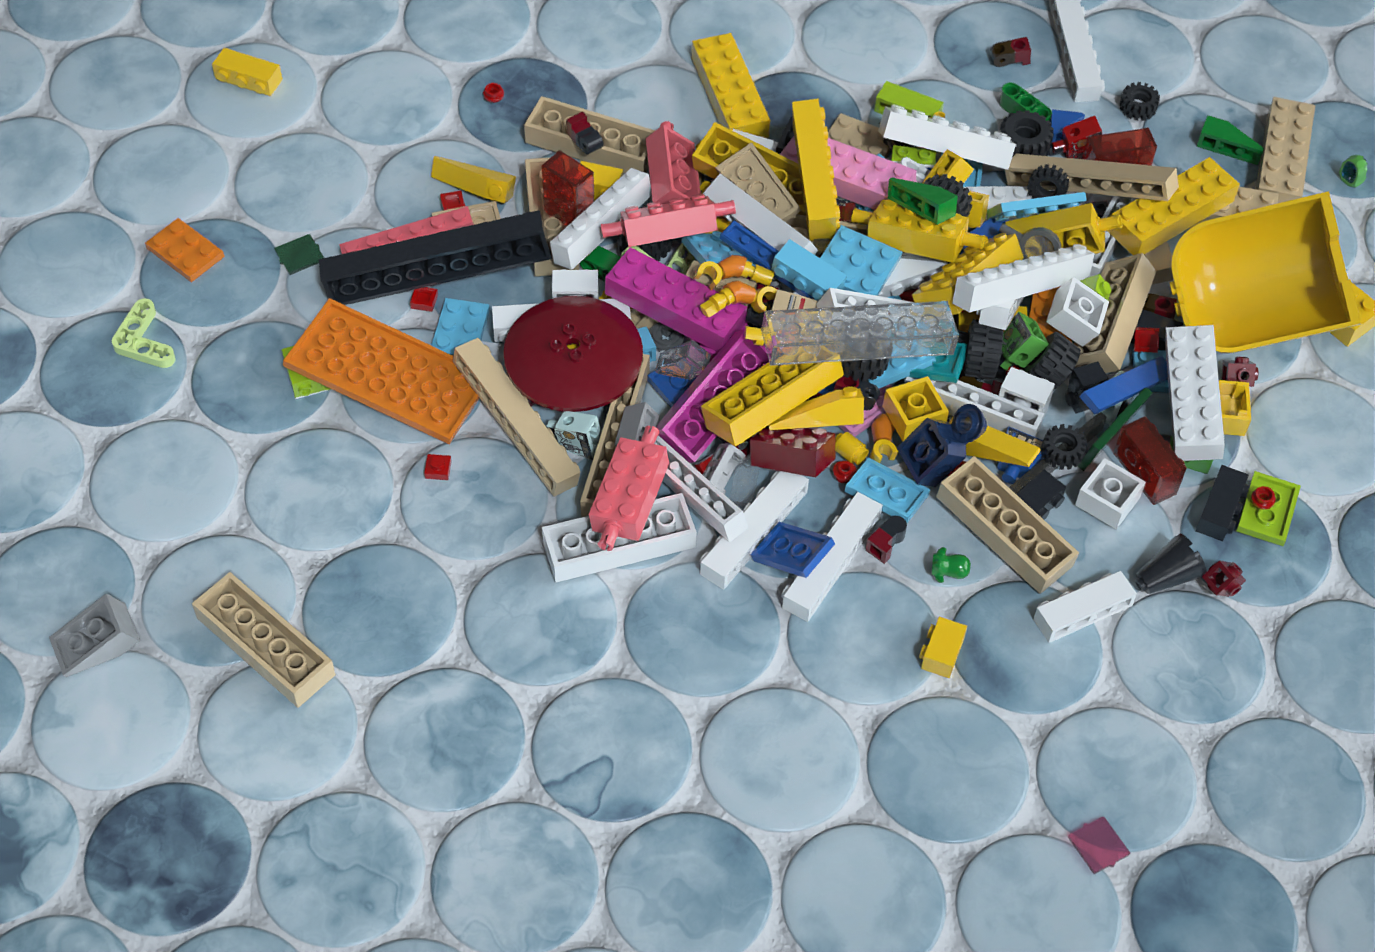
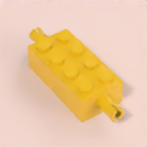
M882 200L873 212L855 208L851 218L853 223L868 225V237L902 252L952 263L955 262L963 246L983 250L986 241L985 235L968 233L969 217L956 213V216L936 225L891 200Z
M1088 203L1006 221V225L1023 235L1030 229L1043 227L1051 230L1058 236L1061 248H1069L1075 244L1085 246L1087 250L1098 254L1105 252V231L1121 229L1122 219L1120 214L1100 218L1093 204ZM1041 235L1030 237L1025 245L1026 253L1029 257L1043 255L1045 252H1054V246L1051 241Z

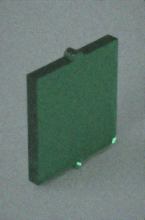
M310 234L274 248L280 259V264L284 265L289 275L319 264V259L324 258L319 250V244L314 242Z

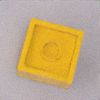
M1219 380L1223 432L1225 435L1245 436L1251 422L1249 383Z

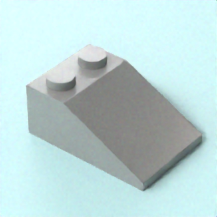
M108 594L102 596L49 637L60 669L65 677L119 657L140 642L125 603Z

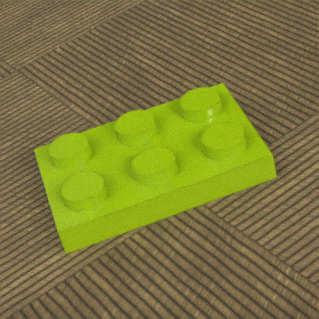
M1254 471L1236 531L1284 546L1301 485ZM1261 486L1271 488L1276 497L1274 506L1270 509L1257 508L1251 501V495L1255 489Z

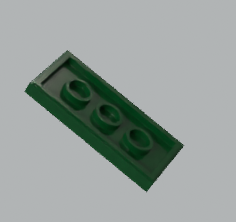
M1147 387L1144 388L1095 441L1084 455L1082 462L1078 464L1081 470L1085 471L1136 415L1153 393Z

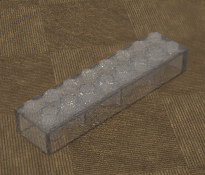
M948 301L765 311L761 328L770 365L954 355L959 337Z

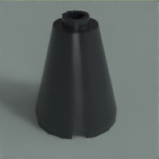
M1180 533L1173 537L1136 573L1137 579H1135V584L1141 592L1145 591L1147 594L1158 592L1202 578L1207 572L1205 563L1198 551L1194 552L1189 547L1193 543Z

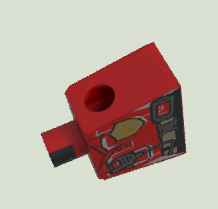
M1091 116L1062 129V140L1051 143L1054 155L1065 153L1067 158L1083 160L1100 158L1102 154V129L1096 116Z

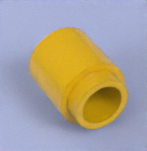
M840 433L835 438V451L850 463L860 465L868 456L869 450L866 448V445L851 433Z

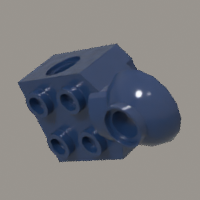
M964 404L958 408L951 424L946 421L926 418L897 447L918 485L936 487L966 458V444L978 439L986 431V418L983 412L973 404Z

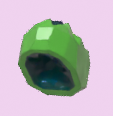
M1352 155L1342 163L1339 176L1346 185L1356 188L1365 181L1368 165L1366 159L1361 155Z

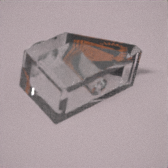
M690 340L660 353L655 372L691 380L698 377L706 368L711 355L694 340Z

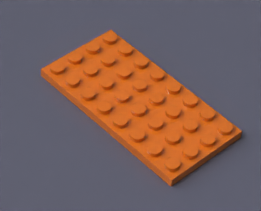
M330 298L283 360L284 367L449 445L480 399L453 363L454 356Z

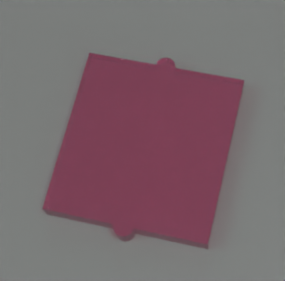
M1104 816L1090 824L1084 823L1082 828L1068 835V839L1094 875L1109 866L1114 867L1116 862L1130 855L1129 850Z

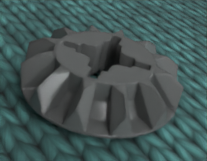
M660 322L653 325L649 330L659 352L666 350L669 353L672 349L678 350L679 346L683 345L685 335ZM662 335H665L666 337L670 336V340H662Z

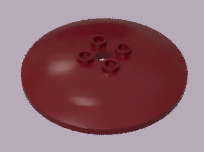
M586 296L557 297L533 306L514 322L504 344L505 368L516 389L538 405L564 412L589 411L615 401L633 385L639 375L643 361L642 340L631 319L615 306ZM569 344L579 345L578 348L569 349L567 346Z

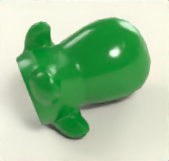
M941 547L936 553H933L932 575L937 582L943 583L944 576L964 579L969 575L971 563L965 555H946L947 549L945 547Z

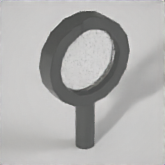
M1004 223L999 229V232L1006 233V235L1016 234L1024 259H1028L1030 256L1043 255L1045 252H1054L1061 248L1058 236L1051 230L1043 227L1030 229L1024 235Z

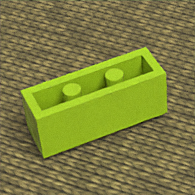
M886 81L876 96L874 112L883 115L885 106L891 108L892 104L904 107L909 113H912V110H917L933 117L935 112L943 111L944 102Z

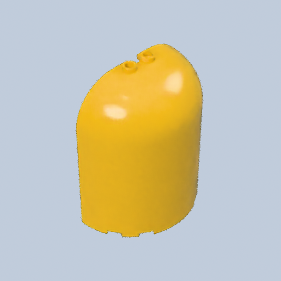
M1329 191L1207 220L1190 228L1180 238L1172 256L1174 281L1169 282L1172 295L1177 294L1179 302L1174 304L1177 317L1182 316L1185 327L1214 325L1216 352L1237 353L1361 325L1351 279H1348L1339 244L1340 234Z

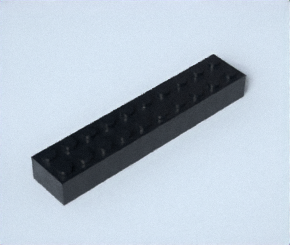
M540 210L330 256L319 259L320 279L328 298L343 305H348L550 260L552 257L548 236Z

